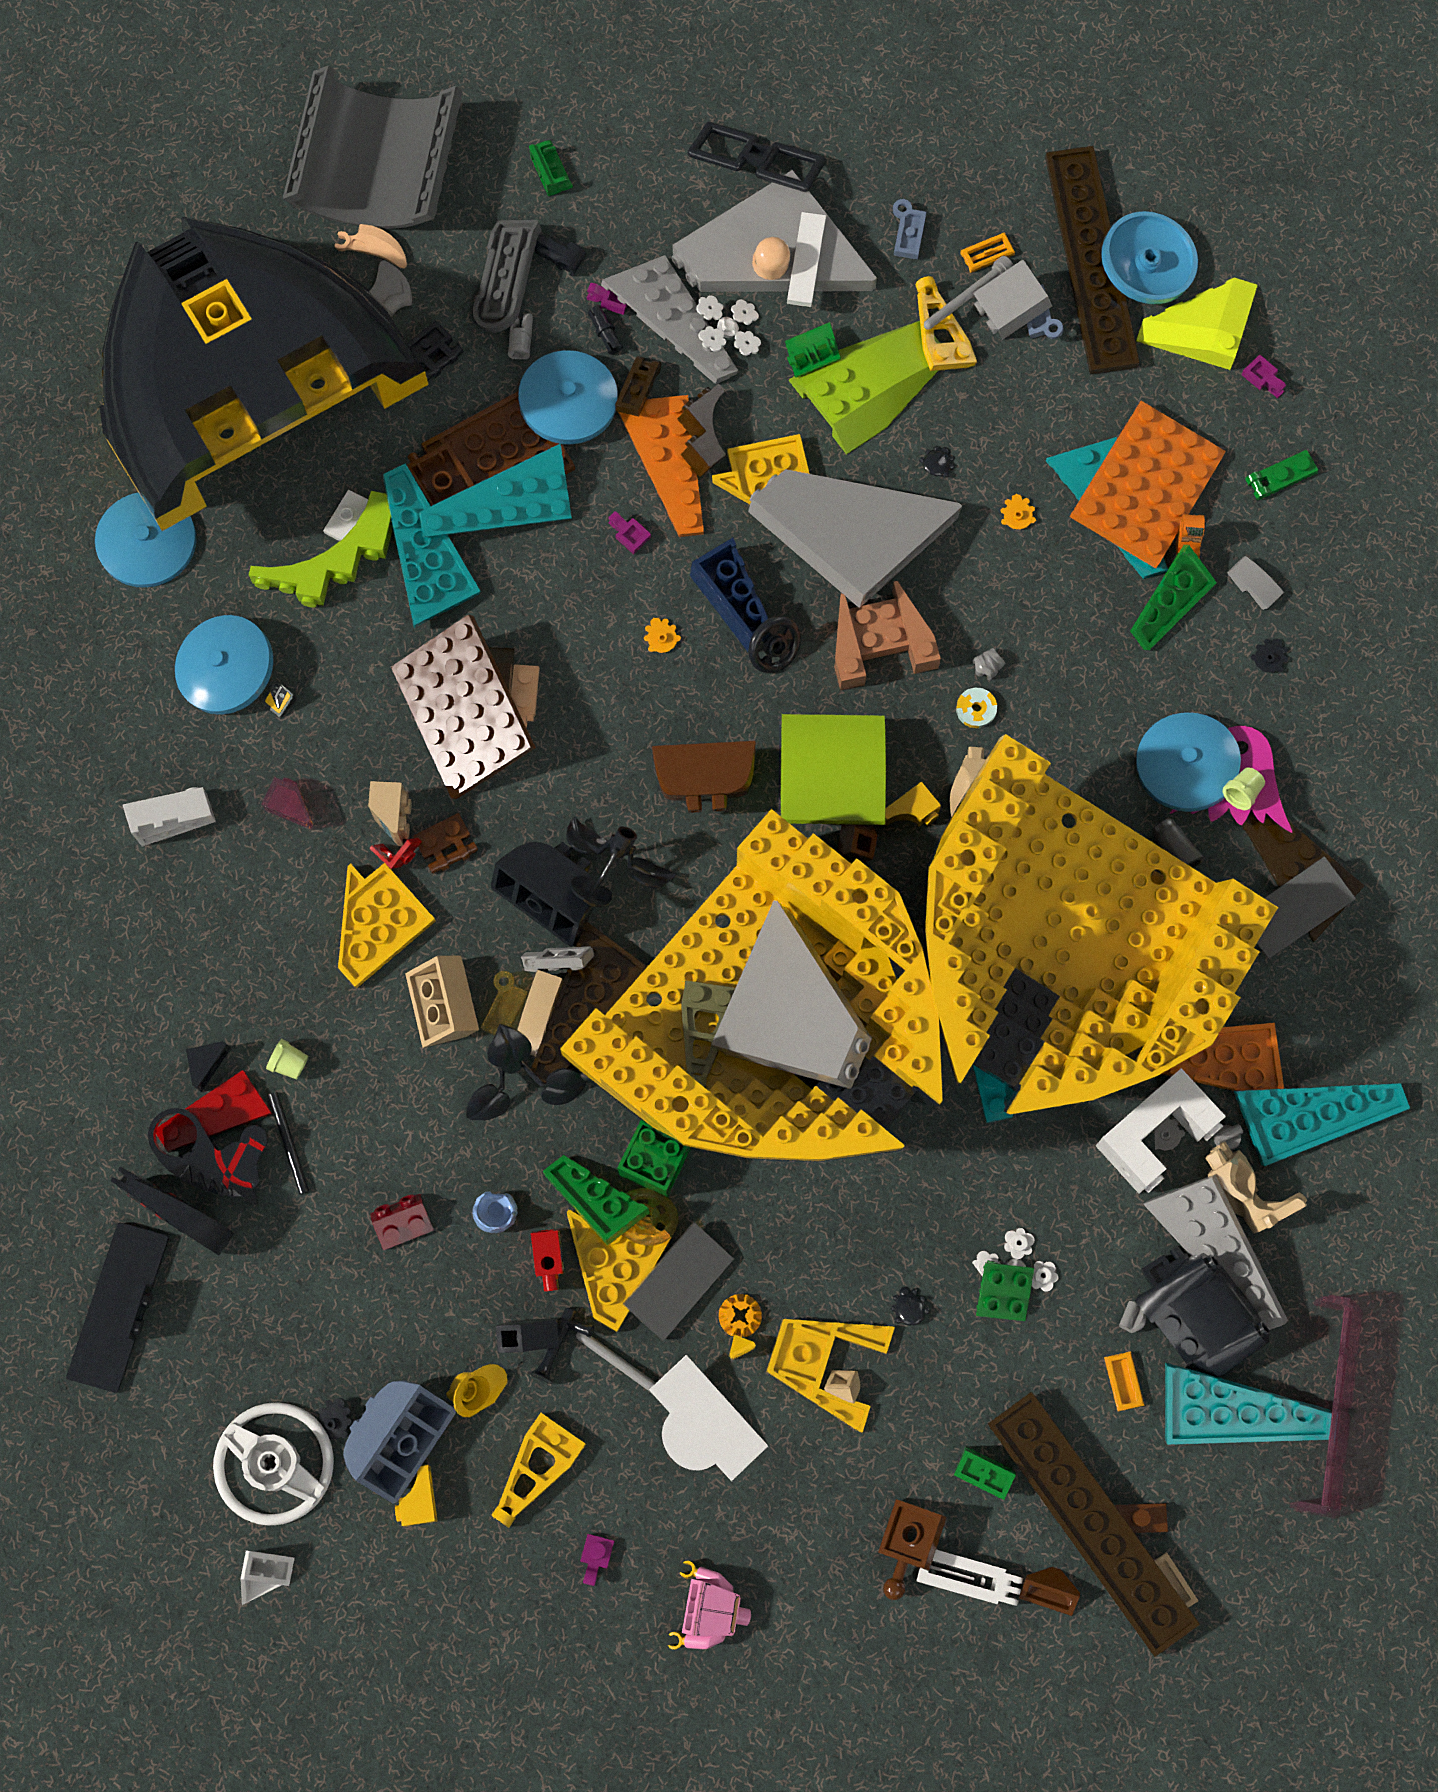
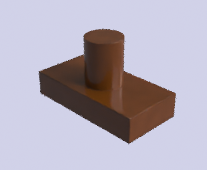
M1166 1504L1114 1505L1134 1533L1168 1532Z

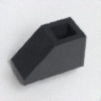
M559 1319L515 1320L496 1325L498 1353L527 1352L561 1346Z

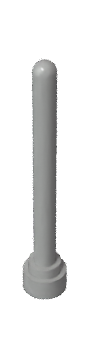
M1001 256L993 263L990 272L924 322V328L930 330L971 299L975 291L1014 266L1012 261L1006 256Z
M577 1332L576 1338L651 1392L649 1389L656 1382L592 1336L589 1338Z

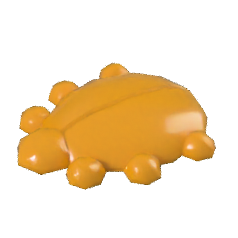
M1015 494L1012 496V500H1005L1007 507L1001 509V513L1004 514V519H1002L1001 523L1013 529L1026 528L1030 523L1036 521L1035 517H1032L1035 507L1028 505L1030 502L1028 498L1022 500L1021 495Z
M653 618L650 621L651 626L645 627L648 635L644 636V640L648 641L650 645L648 651L663 653L673 649L681 639L679 635H676V625L669 626L668 619H663L661 622L659 618Z

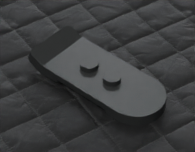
M501 220L496 223L491 231L481 285L473 306L474 319L485 331L497 333L509 328L520 313L536 240L541 232L538 220Z

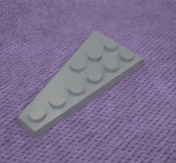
M665 255L602 280V287L607 291L610 289L615 293L621 303H626L637 312L636 316L664 340L667 338L675 345V350L680 354L684 353L694 362V366L712 382L717 384L737 374L738 369L723 346L718 352L703 347V341L699 339L698 334L710 325L704 316L697 312L696 303Z
M1215 1174L1144 1203V1206L1190 1256L1205 1253L1207 1255L1211 1254L1216 1258L1257 1311L1262 1322L1266 1324L1269 1330L1287 1323L1288 1319Z

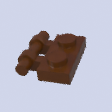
M459 813L413 835V838H419L422 841L418 848L424 859L433 855L436 858V861L428 864L432 874L439 870L445 871L449 869V865L461 859L465 861L470 858L471 854L478 851L474 842L464 846L462 841L471 836ZM453 845L456 846V851L443 856L441 851Z

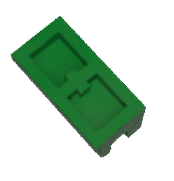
M551 140L536 145H529L531 160L548 197L573 187Z
M965 1446L962 1457L955 1468L954 1476L1004 1500L1016 1476V1471Z

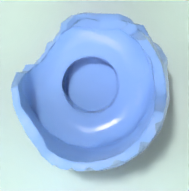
M487 1191L477 1197L472 1214L474 1221L481 1230L489 1233H500L514 1224L518 1208L510 1194H494Z

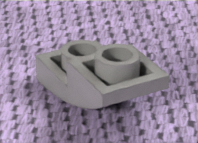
M1246 556L1227 572L1242 592L1248 591L1262 610L1269 608L1284 593L1263 569Z

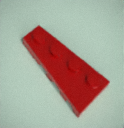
M243 1070L185 1108L198 1116L210 1137L272 1114ZM176 1114L158 1126L156 1131L157 1137L167 1152L196 1143L197 1130L194 1123L182 1114Z

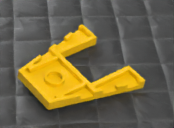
M783 1319L766 1372L862 1433L871 1406L857 1401L849 1403L825 1390L819 1389L830 1351L836 1337L886 1354L895 1327Z

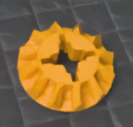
M735 1294L722 1303L719 1310V1322L727 1334L733 1337L735 1334L744 1338L752 1335L760 1326L762 1311L757 1301L752 1297ZM733 1306L739 1311L750 1308L745 1315L748 1325L741 1320L731 1324L735 1317Z

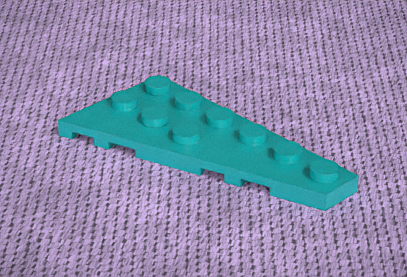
M1117 437L1048 457L1046 462L1055 470L1063 483L1069 487L1079 501L1116 442ZM1117 546L1143 579L1165 573L1168 570L1164 558H1162L1157 568H1154Z
M561 443L420 511L419 517L423 538L571 519Z
M405 463L383 474V481L415 628L479 595L481 591L448 535L423 538L419 512L430 507V504Z
M1401 1083L1234 1091L1262 1166H1267L1410 1109Z
M1165 1362V1441L1167 1445L1332 1440V1413L1329 1409Z

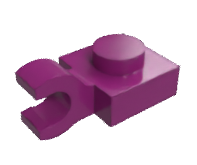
M590 283L587 290V300L601 301L602 308L624 315L628 306L626 303H621L618 300V296L610 289L607 291L598 284Z
M1261 355L1255 358L1242 372V376L1255 387L1261 390L1266 386L1268 391L1276 398L1284 393L1283 389L1286 387V384L1276 377L1278 369Z
M616 511L608 517L610 520L608 523L616 531H619L616 534V539L633 555L651 538V534L634 518L627 523Z
M587 1534L580 1561L588 1564L583 1580L584 1584L595 1586L599 1567L608 1568L614 1545L613 1540Z

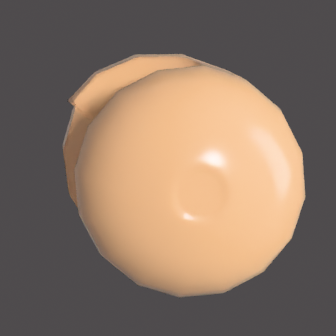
M768 237L760 241L752 260L754 271L758 276L768 280L782 277L786 273L790 261L789 246L778 237Z

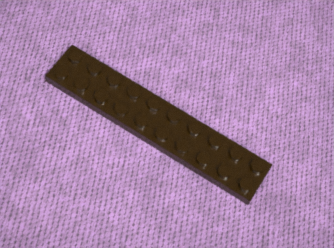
M1094 146L1046 152L1045 160L1089 373L1097 374L1138 368L1140 362L1126 296L1110 281L1102 263V245L1111 226Z
M1033 1392L1027 1394L988 1423L991 1430L1154 1657L1200 1625Z

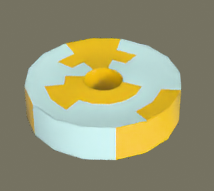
M971 688L960 695L957 701L956 712L963 724L970 728H982L993 721L997 713V703L995 697L989 691L983 688ZM975 704L980 705L981 710L978 712L974 711L972 706Z

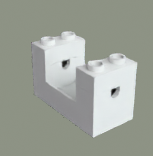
M1182 1068L1103 1136L1096 1145L1138 1193H1141L1144 1189L1149 1193L1164 1179L1161 1174L1166 1168L1144 1145L1142 1140L1169 1115L1172 1114L1197 1142L1202 1138L1206 1141L1209 1140L1223 1127L1220 1122L1226 1116Z

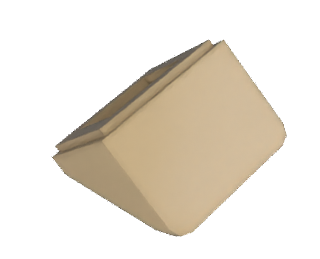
M832 1370L824 1387L825 1391L849 1403H855L860 1391L858 1372Z

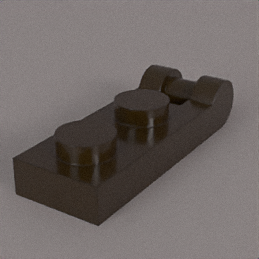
M636 356L616 401L615 409L617 412L640 416L656 376L660 373L661 361L653 360L650 362L646 361L644 357Z

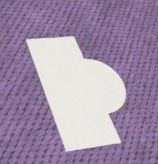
M687 1355L649 1389L670 1413L662 1429L664 1447L669 1456L684 1468L704 1470L716 1464L732 1481L768 1447Z

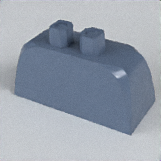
M406 1380L391 1382L383 1387L375 1397L369 1398L365 1404V1413L361 1419L355 1420L350 1427L351 1434L347 1439L343 1454L346 1467L352 1477L392 1504L397 1503L456 1414L455 1408L422 1386Z

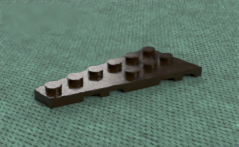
M1251 810L1246 821L1241 825L1279 888L1324 856L1354 897L1364 888L1365 885L1290 821L1288 822L1292 833L1277 824L1267 813L1265 814L1264 823H1261L1254 815L1253 810ZM1344 908L1308 932L1313 943Z
M588 922L583 927L576 947H591L594 957L582 969L571 970V968H568L554 1005L553 1013L548 1021L542 1043L531 1067V1070L543 1082H546L547 1077L553 1071L559 1068L571 1067L572 1063L562 1056L560 1048L596 1008L606 1015L647 968L646 965Z

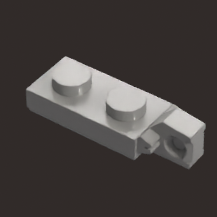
M591 947L546 948L543 952H525L521 959L525 971L537 972L539 969L556 971L561 968L579 970L584 968L594 957V953Z

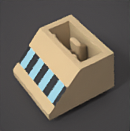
M370 781L368 807L375 821L398 846H403V839H409L410 831L409 824L406 823V814H411L412 807L411 799H408V791L404 790L402 783Z

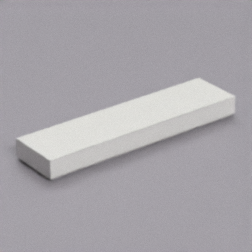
M806 212L801 214L787 304L812 306L826 215Z

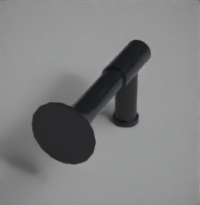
M565 1308L559 1321L561 1344L569 1329L590 1338L593 1335L594 1326L575 1321L574 1318L577 1312L570 1308ZM560 1346L548 1348L539 1367L527 1373L543 1382L554 1384L551 1381L550 1372Z

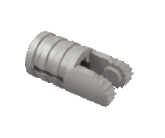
M530 313L524 314L522 328H520L518 317L510 326L508 356L512 359H528L530 357L533 316Z

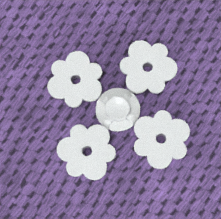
M708 296L707 298L701 297L699 299V304L696 307L697 312L704 315V318L707 320L712 318L719 320L716 329L707 326L705 330L699 332L698 337L703 341V347L718 352L726 344V340L723 337L731 338L735 335L736 341L734 346L739 348L741 354L745 356L751 353L757 354L758 347L761 344L760 339L753 336V333L750 331L745 333L738 332L739 327L737 322H743L746 325H750L752 321L758 319V313L754 310L755 306L753 304H747L744 300H738L736 305L731 307V311L734 313L732 319L730 317H722L723 305L718 303L716 297Z
M1018 1228L1016 1232L1008 1231L1005 1234L1007 1243L1004 1248L1007 1252H1011L1014 1259L1007 1261L1005 1264L1026 1267L1018 1259H1021L1024 1254H1031L1034 1237L1029 1233L1025 1234V1230L1022 1228ZM981 1251L977 1255V1260L972 1262L982 1277L983 1266L987 1260L998 1262L996 1254L989 1255L988 1252ZM1037 1261L1034 1264L1032 1287L1034 1289L1041 1288L1043 1291L1048 1292L1053 1288V1283L1058 1280V1275L1054 1273L1055 1265L1052 1262L1043 1264L1041 1261ZM1042 1273L1045 1274V1278L1041 1277Z

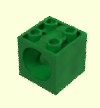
M640 1120L617 1167L619 1176L668 1198L690 1153V1146L682 1145L673 1139L661 1135L653 1127Z

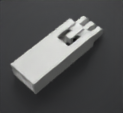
M939 1550L935 1551L932 1561L992 1577L991 1589L988 1590L931 1574L922 1568L919 1569L918 1577L916 1578L917 1582L994 1604H998V1601L1015 1606H1017L1018 1600L1008 1598V1593L1020 1595L1021 1589L1011 1587V1581L1022 1584L1024 1579L1005 1573L1006 1569ZM930 1566L931 1569L974 1581L973 1577ZM982 1578L980 1585L984 1586L985 1578Z

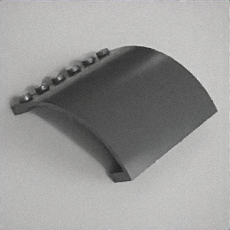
M329 65L313 71L283 200L304 211L331 221L353 225L365 224L380 229L410 227L433 220L437 213L438 199L442 191L443 177L447 169V159L452 146L451 141L456 128V119L461 106L463 90L458 86H453L440 91L438 96L430 98H388L358 91L334 81L336 70Z

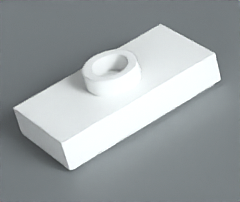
M348 490L324 528V533L341 541L357 523L366 507L368 499Z

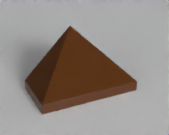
M1049 1567L1027 1575L1019 1595V1599L1070 1616L1073 1615L1080 1598V1592L1061 1569Z

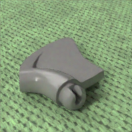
M381 261L376 282L369 292L392 317L400 308L412 305V294L409 283L402 272L389 262Z

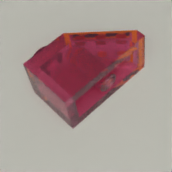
M274 777L261 804L264 810L312 830L314 825L297 783L289 778L284 777L281 780Z

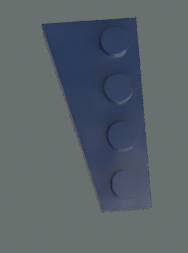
M731 538L693 561L690 577L748 652L749 643L754 631L768 617L760 599L755 593L754 584L751 578L748 577L744 561L736 549L734 538ZM767 632V633L763 636V638H762V641H763V642H764V640L766 639V637L770 634L769 632Z

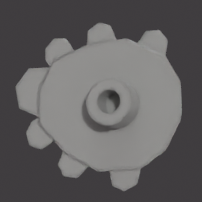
M1170 1115L1155 1128V1150L1161 1149L1166 1151L1174 1149L1179 1144L1181 1137L1185 1135V1132L1179 1130L1177 1126L1178 1120H1170Z

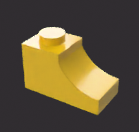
M920 782L885 808V825L887 826L899 820L913 821L918 826H921L923 823L929 825L939 817L938 812L941 805L926 786Z
M429 1465L419 1468L412 1490L405 1497L399 1498V1505H395L397 1522L401 1521L403 1527L438 1522L431 1467Z

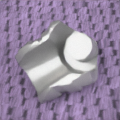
M991 648L973 659L975 673L980 677L985 674L988 680H991L997 675L998 670L1005 665V661Z

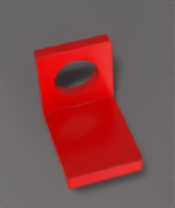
M419 838L408 839L396 855L384 844L372 845L370 850L390 869L401 867L403 864H408L415 857L416 853L414 851L422 841Z

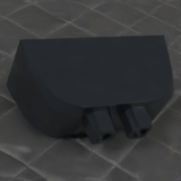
M526 842L516 847L495 863L491 889L568 946L573 947L582 933L584 925L588 922L594 907L585 903L583 899L578 898L572 892L570 883L575 876L591 878L588 874L591 862L584 857H580L575 863L568 859L571 856L572 850L564 842H561L554 848L541 842Z

